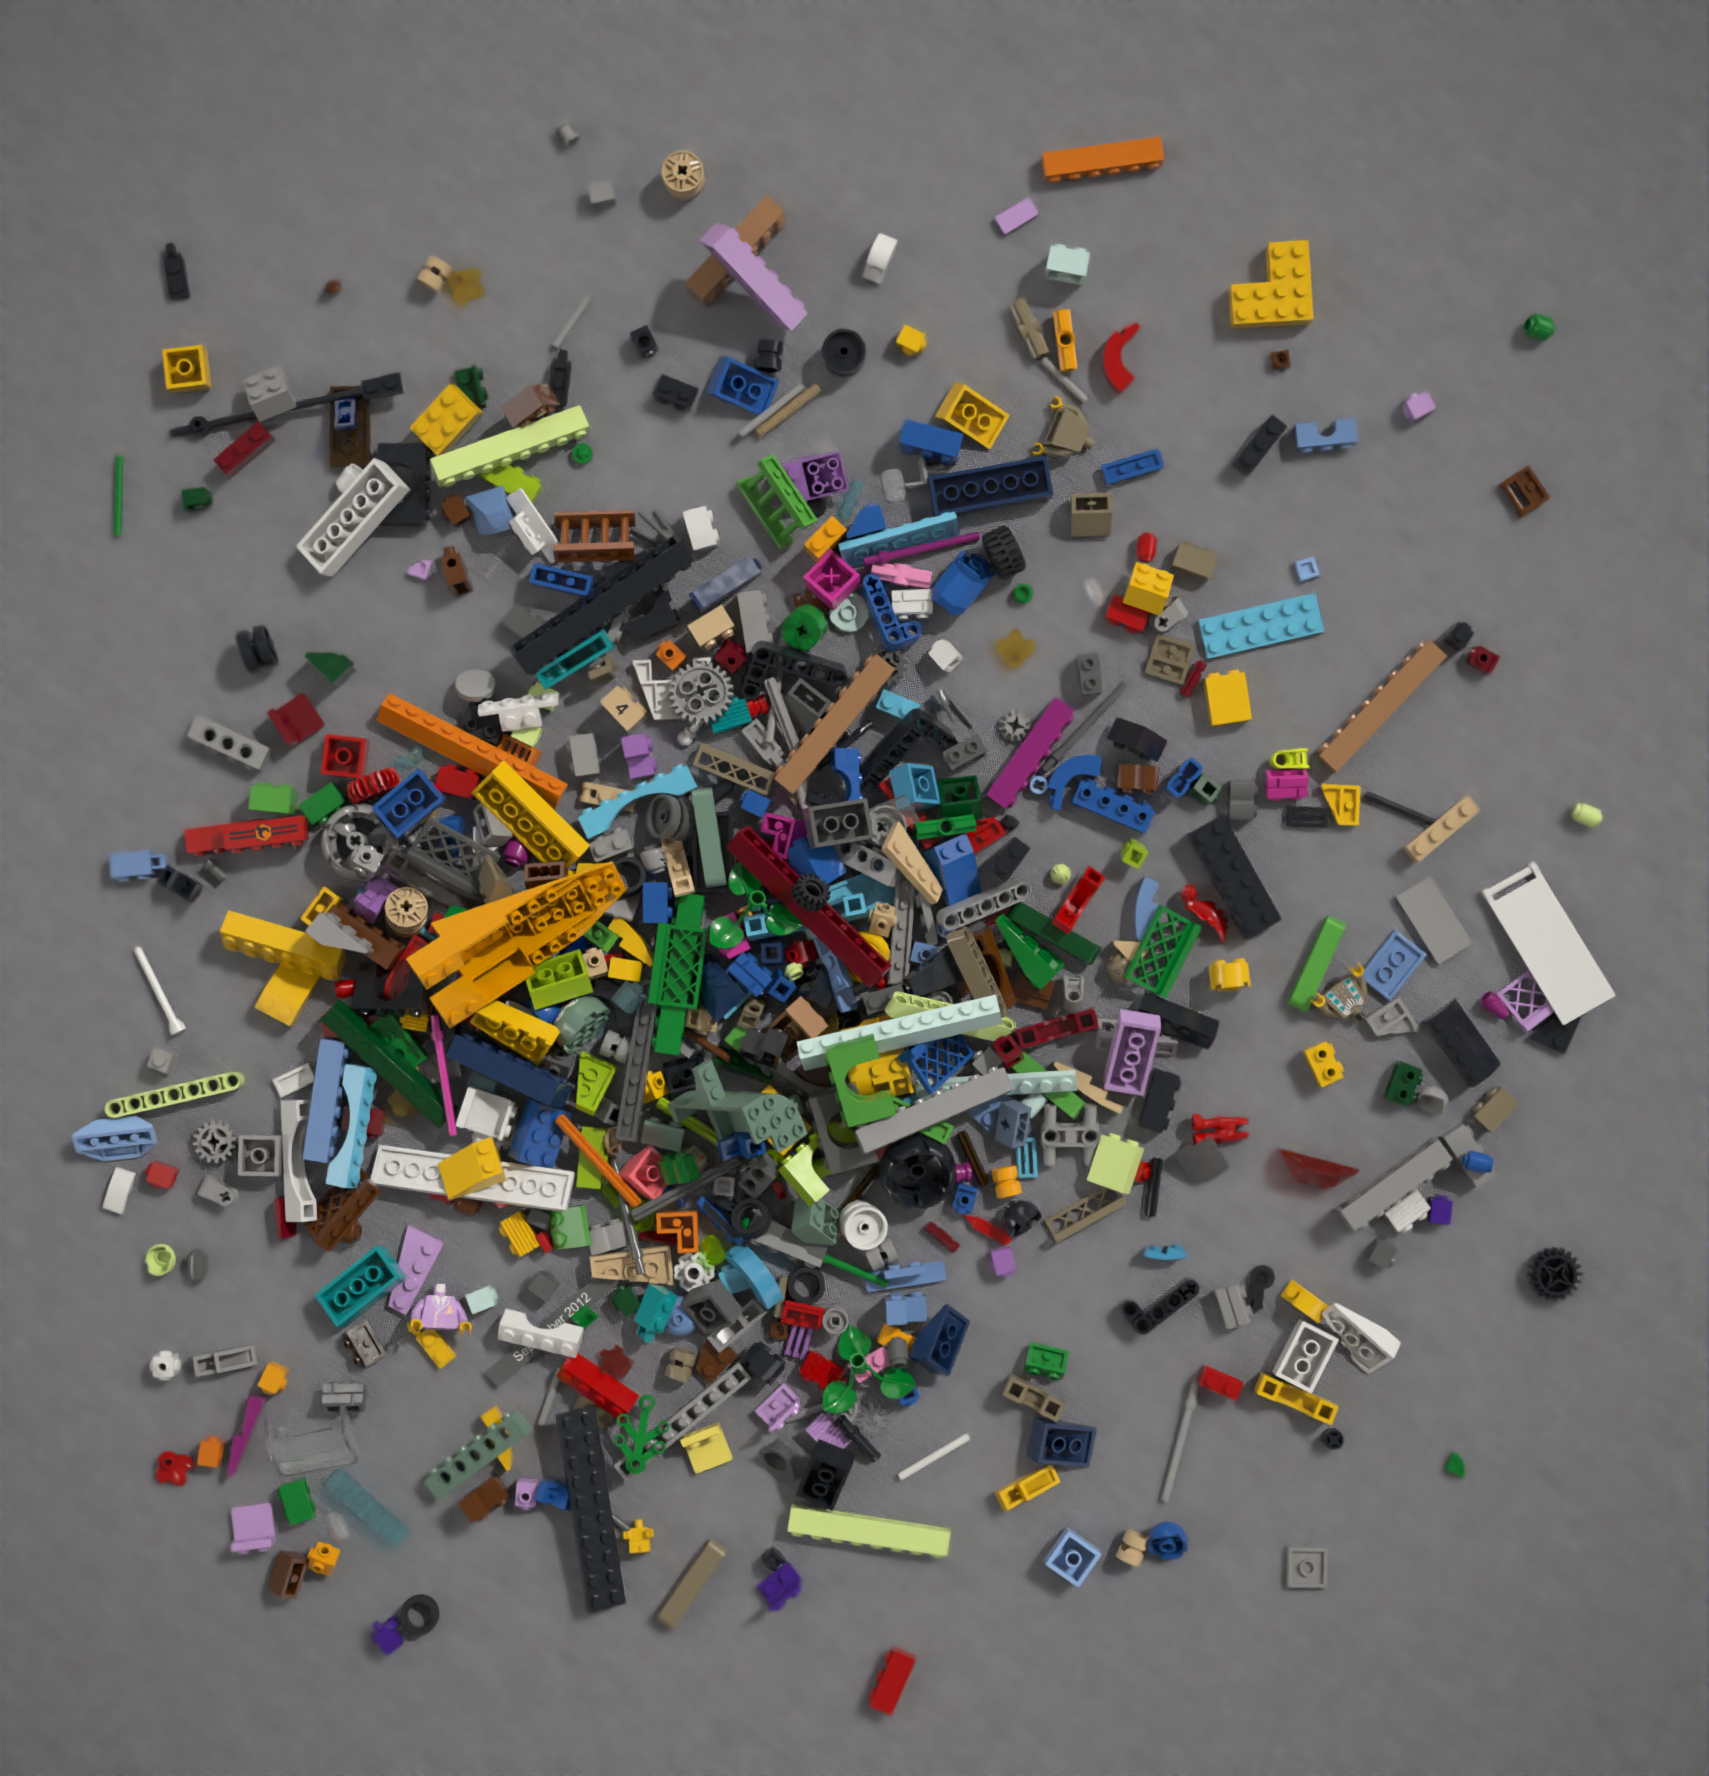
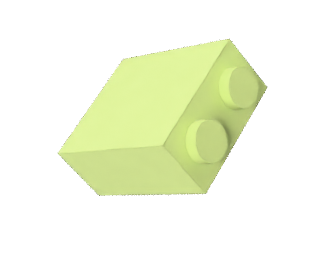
M1109 1133V1136L1101 1135L1087 1181L1124 1194H1130L1144 1148L1138 1146L1139 1142L1127 1139V1142L1121 1141V1136Z

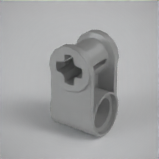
M1174 596L1166 601L1161 616L1152 613L1149 616L1148 623L1154 629L1167 631L1174 624L1184 619L1189 612L1178 596Z
M1063 975V1007L1068 1013L1073 1014L1081 1010L1084 976L1067 977V975Z
M206 1174L197 1192L200 1196L222 1206L234 1204L239 1199V1192L235 1187L209 1174ZM229 1192L228 1196L231 1198L229 1200H226L227 1196L225 1193Z

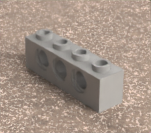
M197 714L187 733V737L192 739L191 743L200 747L203 744L210 747L208 751L219 756L222 752L228 755V760L236 764L241 761L246 764L245 768L254 772L257 769L264 770L273 749ZM210 731H214L215 738L209 742L207 734ZM231 739L233 741V747L230 750H227L225 748V742ZM246 748L251 749V755L248 758L243 756V751Z
M867 841L834 846L842 863L887 886L897 887L903 873L883 854L884 852L881 848L876 846L871 848L867 846ZM848 844L851 846L849 853L846 851ZM866 852V853H867V859H866V861L864 862V861H863V855H864V853ZM881 861H883L884 867L882 870H880L879 864Z

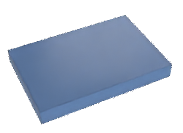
M1394 930L1364 967L1363 974L1366 984L1386 1000L1391 1001L1427 954L1397 930Z

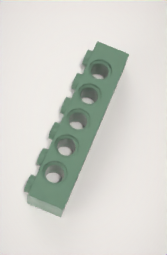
M519 1409L513 1414L511 1411L500 1418L502 1420L500 1424L497 1425L494 1422L485 1429L488 1433L484 1436L481 1433L471 1440L472 1445L468 1447L465 1444L456 1451L458 1454L456 1457L453 1458L450 1455L441 1462L444 1466L440 1469L436 1466L427 1473L429 1477L423 1482L437 1501L533 1429ZM503 1428L508 1430L509 1435L504 1432ZM489 1439L493 1441L494 1446L489 1443ZM474 1450L479 1453L480 1457L475 1455ZM459 1461L464 1464L465 1468L460 1465ZM445 1473L449 1474L450 1479L446 1477Z

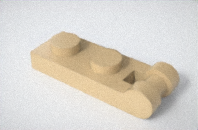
M583 781V792L579 797V801L599 805L600 802L606 799H610V801L617 799V794L625 790ZM591 789L597 790L595 798L590 797ZM636 800L627 805L623 810L634 812Z

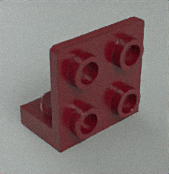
M305 693L299 694L278 709L272 708L266 712L288 746L291 747L296 746L325 726L324 721Z

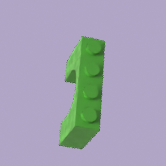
M874 1033L826 1046V1053L823 1054L826 1066L830 1065L832 1072H829L832 1084H836L837 1091H834L837 1103L841 1102L843 1109L840 1110L843 1122L847 1121L848 1128L896 1115L890 1090L871 1095H858L852 1092L845 1083V1077L852 1067L879 1059V1050Z

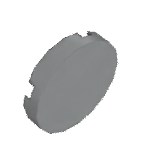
M481 669L467 670L461 673L455 682V689L459 696L471 702H479L483 698H490L496 688L494 677L489 672Z

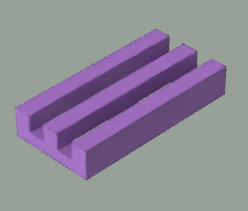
M793 1325L785 1354L804 1360L813 1329L809 1328L802 1353L800 1354L798 1350L805 1327L801 1326L793 1352L790 1351L797 1328V1325Z

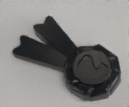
M1263 1264L1253 1268L1250 1274L1253 1286L1247 1292L1245 1302L1248 1306L1254 1299L1253 1309H1263L1264 1290L1271 1287L1275 1280L1273 1269Z

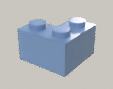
M921 1291L910 1292V1295H902L901 1292H891L890 1296H886L887 1325H905L907 1322L927 1321L926 1295H922Z

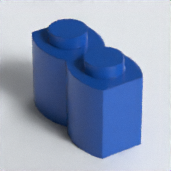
M1192 757L1187 759L1179 766L1177 774L1167 781L1164 790L1175 799L1182 796L1188 790L1190 782L1200 775L1203 766Z

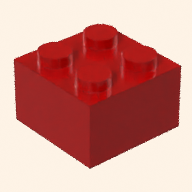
M325 734L321 774L354 779L365 776L369 740L366 738Z

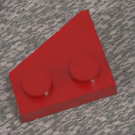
M995 817L975 820L976 831L966 833L975 855L1006 835Z

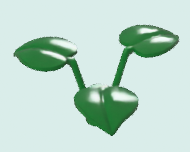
M738 861L731 870L728 885L734 895L741 896L746 894L749 897L747 901L748 907L735 924L729 917L715 919L710 926L709 942L712 946L720 949H730L737 946L744 936L743 931L738 926L750 910L759 911L763 908L765 915L769 916L766 920V926L771 933L777 936L788 935L800 929L803 924L784 904H773L770 912H768L767 904L765 903L766 896L762 891H759L762 884Z
M848 1324V1327L840 1336L838 1351L844 1360L850 1361L852 1370L850 1371L849 1385L847 1386L843 1381L831 1382L824 1390L822 1409L833 1414L850 1410L857 1400L856 1392L851 1390L854 1375L863 1374L867 1370L878 1380L883 1381L880 1386L881 1392L889 1399L904 1397L915 1388L916 1383L913 1377L904 1369L889 1367L884 1372V1378L874 1371L871 1365L867 1364L865 1358L871 1349L869 1336L853 1325Z

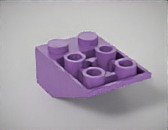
M840 451L780 462L805 501L849 490Z

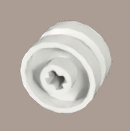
M856 1200L849 1203L842 1209L839 1216L838 1226L841 1234L853 1247L860 1250H870L877 1247L887 1234L888 1224L885 1216L873 1203L866 1200Z

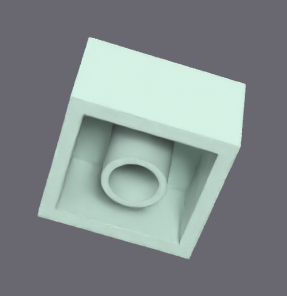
M1063 244L1051 245L1044 278L1083 286L1090 252H1086V249L1079 247L1068 249Z

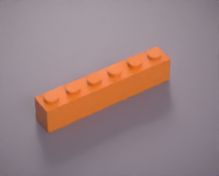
M1161 136L1043 152L1041 160L1044 181L1058 183L1061 179L1066 178L1078 180L1081 179V176L1089 175L1090 178L1101 176L1102 173L1116 175L1124 170L1137 172L1140 168L1146 167L1150 170L1157 169L1164 162Z

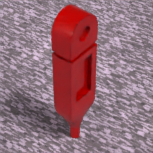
M962 1214V1217L966 1218L974 1229L1001 1244L1007 1245L1011 1242V1238H1009L1005 1230L981 1217Z

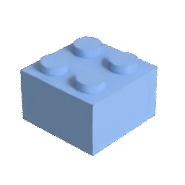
M1066 1527L1044 1558L1045 1565L1079 1588L1102 1554L1100 1549Z

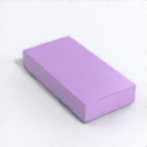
M1028 197L994 219L1005 236L1039 216V213Z

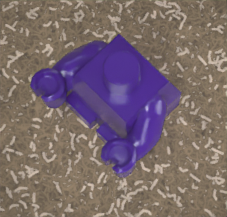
M391 1616V1619L388 1618L387 1622L385 1621L383 1624H380L377 1620L373 1622L371 1627L374 1631L373 1634L370 1633L369 1635L372 1642L378 1644L387 1656L403 1644V1635L396 1629L398 1620L394 1616Z

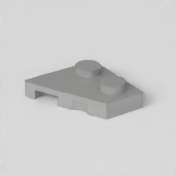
M1400 997L1395 998L1365 1018L1375 1036L1420 1030Z

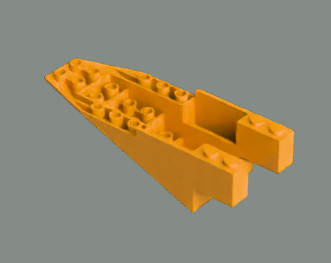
M609 862L432 922L431 925L439 938L406 958L426 990L455 971H459L462 977L429 998L447 1026L452 1028L535 974L533 969L535 966L583 936L627 889L614 863Z

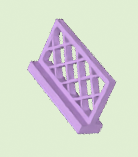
M1529 970L1497 993L1525 1033L1554 1013L1546 998L1544 1005H1533L1534 994H1544L1543 992L1535 991L1536 981L1533 976H1528L1531 974ZM1524 978L1533 979L1532 990L1520 989L1521 981ZM1508 990L1517 991L1516 1002L1507 1001L1503 994ZM1520 992L1531 993L1530 1004L1519 1003ZM1518 1006L1530 1007L1529 1016L1522 1020L1517 1013Z

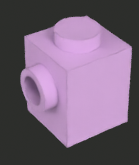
M1428 391L1419 395L1414 393L1406 398L1407 401L1402 405V412L1407 420L1410 419L1411 423L1436 409Z
M518 1479L515 1506H520L522 1510H532V1507H536L538 1501L534 1498L539 1486V1479Z

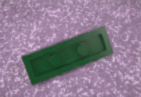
M719 1046L720 1049L730 1054L732 1059L727 1063L716 1056L714 1066L766 1084H771L772 1075H765L758 1065H752L743 1057L738 1056L739 1052Z

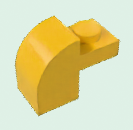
M611 957L608 977L641 982L644 962Z
M1294 1280L1290 1281L1280 1295L1317 1323H1320L1324 1317L1322 1312L1330 1307Z

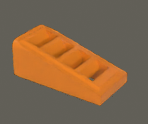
M503 733L497 748L504 751L510 740L512 742L506 753L512 755L516 744H518L512 756L520 759L523 748H526L520 760L535 767L542 751Z

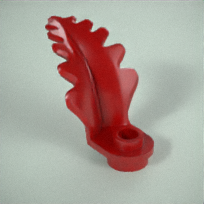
M1185 885L1181 896L1182 901H1186L1185 910L1193 912L1200 920H1207L1210 926L1215 927L1217 933H1219L1220 942L1224 943L1228 926L1225 925L1227 919L1221 918L1223 910L1215 909L1216 904L1212 901L1196 900L1198 891L1195 889V885Z

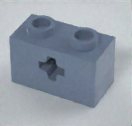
M1015 1099L1001 1102L994 1140L1010 1148L1024 1146L1032 1108Z

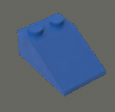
M720 356L706 394L753 414L760 415L770 407L780 380L731 357Z
M966 833L923 852L932 873L943 888L942 895L947 906L981 892L974 850Z

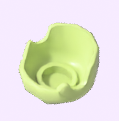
M158 1244L151 1247L145 1259L148 1265V1272L154 1276H163L170 1272L176 1264V1256L173 1249L166 1244Z

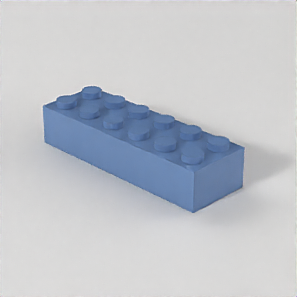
M320 1039L303 1160L328 1163L339 1152V1145H336L337 1137H340L342 1132L339 1122L343 1114V1097L346 1098L347 1096L342 1082L345 1064H348L349 1058H352L353 1050L340 1039Z

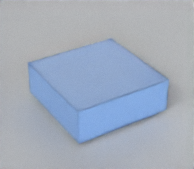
M1314 556L1294 562L1299 582L1319 576Z

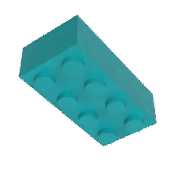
M376 1245L317 1292L315 1297L336 1327H346L407 1279V1276L387 1248L382 1245Z

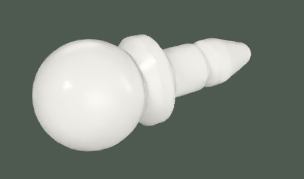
M697 720L690 727H685L684 731L677 735V742L681 746H689L693 738L696 737L695 732L699 729Z

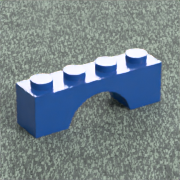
M834 748L830 750V770L839 774L846 785V797L843 802L863 799L860 793L862 775L859 773V765H861L862 758L858 748Z

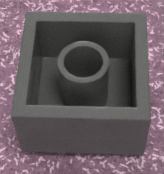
M720 1279L691 1289L681 1304L704 1335L734 1325L743 1310Z

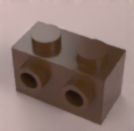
M279 1550L268 1590L280 1598L297 1599L309 1560L296 1551Z

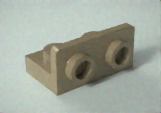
M606 653L602 654L606 665H595L591 667L592 671L588 672L589 678L594 685L617 676L615 671L618 668L615 660Z

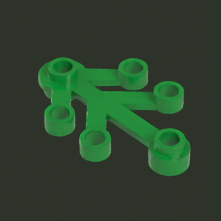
M648 1394L643 1395L639 1400V1406L642 1411L638 1433L630 1423L627 1414H620L617 1418L618 1424L624 1427L635 1443L633 1453L626 1444V1438L623 1434H617L613 1440L614 1444L619 1446L627 1457L626 1468L632 1474L643 1472L646 1467V1461L658 1453H663L666 1449L663 1441H657L653 1448L642 1454L645 1444L659 1434L666 1433L669 1430V1423L662 1420L654 1429L646 1434L649 1412L655 1406V1399ZM645 1399H649L651 1401V1405L649 1407H645L643 1405V1401ZM621 1416L627 1417L625 1424L619 1421ZM661 1423L667 1424L666 1430L662 1431L659 1428ZM618 1436L623 1437L624 1441L622 1444L616 1442ZM658 1443L663 1444V1450L658 1451L656 1445ZM634 1460H638L640 1462V1466L638 1468H634L632 1466V1462Z

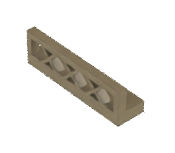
M701 743L693 765L766 796L776 777L774 772L704 743ZM702 753L710 755L713 763L707 766L698 762ZM723 761L729 763L732 771L721 773L717 764ZM713 765H715L716 770H714V769H712V768H710V767L713 766ZM741 769L746 770L750 778L745 781L738 780L735 772ZM733 773L735 778L729 776V774ZM762 777L769 780L765 790L757 788L754 779ZM752 780L753 785H750L747 782Z
M1102 1187L1044 1221L1058 1243L1126 1205L1127 1202L1121 1192L1115 1191L1118 1195L1117 1198L1112 1201L1103 1199L1105 1191L1110 1188ZM1092 1198L1100 1200L1098 1208L1094 1211L1086 1209L1088 1200ZM1074 1208L1082 1210L1081 1218L1078 1220L1069 1219L1070 1211ZM1056 1218L1065 1220L1063 1228L1055 1232L1050 1222Z

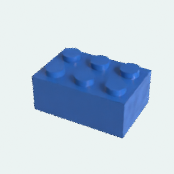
M905 419L898 449L902 450L901 453L913 456V453L921 455V458L924 457L925 460L932 461L934 458L940 460L941 464L951 466L952 463H957L963 434Z
M417 768L371 808L398 839H402L443 805L447 799L423 770Z
M528 1098L508 1156L523 1163L553 1169L565 1135L563 1130L555 1123V1120L559 1115L564 1114L570 1121L572 1113L562 1108L548 1106L540 1101Z

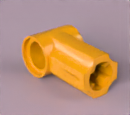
M884 1323L877 1342L887 1347V1343L892 1338L901 1337L907 1341L908 1354H910L916 1337L902 1332L901 1329L894 1325Z

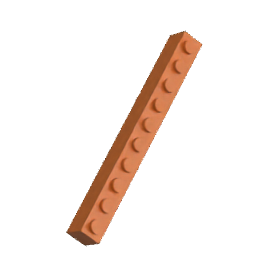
M391 693L382 702L376 721L485 777L504 760L554 810L562 801L567 783Z

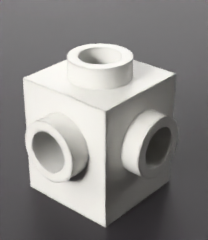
M159 1351V1354L153 1356V1359L150 1361V1371L153 1372V1377H159V1380H171L172 1377L179 1374L181 1369L179 1353H172V1351Z

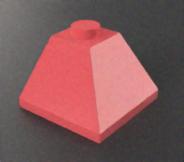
M648 1145L628 1160L618 1174L634 1192L649 1200L659 1197L667 1187L658 1165V1161L663 1159L662 1155L651 1145Z

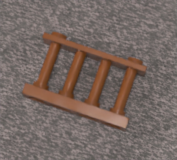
M634 510L554 513L556 528H561L560 544H553L555 563L635 560L634 542H629V526H636ZM610 526H621V542H609ZM581 527V542L568 544L569 528ZM589 527H601V543H589Z

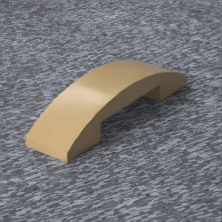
M660 838L662 847L667 855V866L675 897L695 893L682 841Z

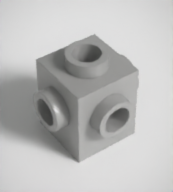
M361 845L359 850L354 849L350 860H352L351 868L359 875L373 878L384 855L378 853L372 846Z

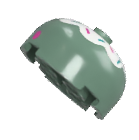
M582 996L570 1003H566L561 1007L560 1013L554 1022V1026L560 1031L555 1039L556 1042L568 1054L579 1051L581 1049L579 1045L586 1043L588 1040L592 1041L609 1020L607 1014L611 1012L610 1009L599 999L592 996Z

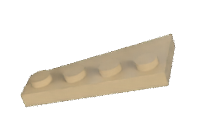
M670 1246L642 1248L644 1254L642 1259L646 1271L642 1275H638L635 1260H632L630 1253L632 1250L589 1256L592 1277L674 1285Z

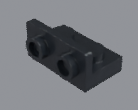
M661 374L652 395L656 398L655 401L660 404L666 405L669 403L674 405V409L680 412H685V410L691 412L699 388Z

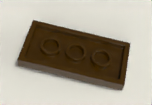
M330 386V394L361 388L362 386ZM363 396L331 402L330 466L347 467L350 464H355L359 467H366L371 462V401L365 402Z

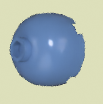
M686 1296L677 1297L665 1326V1330L673 1336L683 1337L690 1335L697 1328V1324L681 1305Z

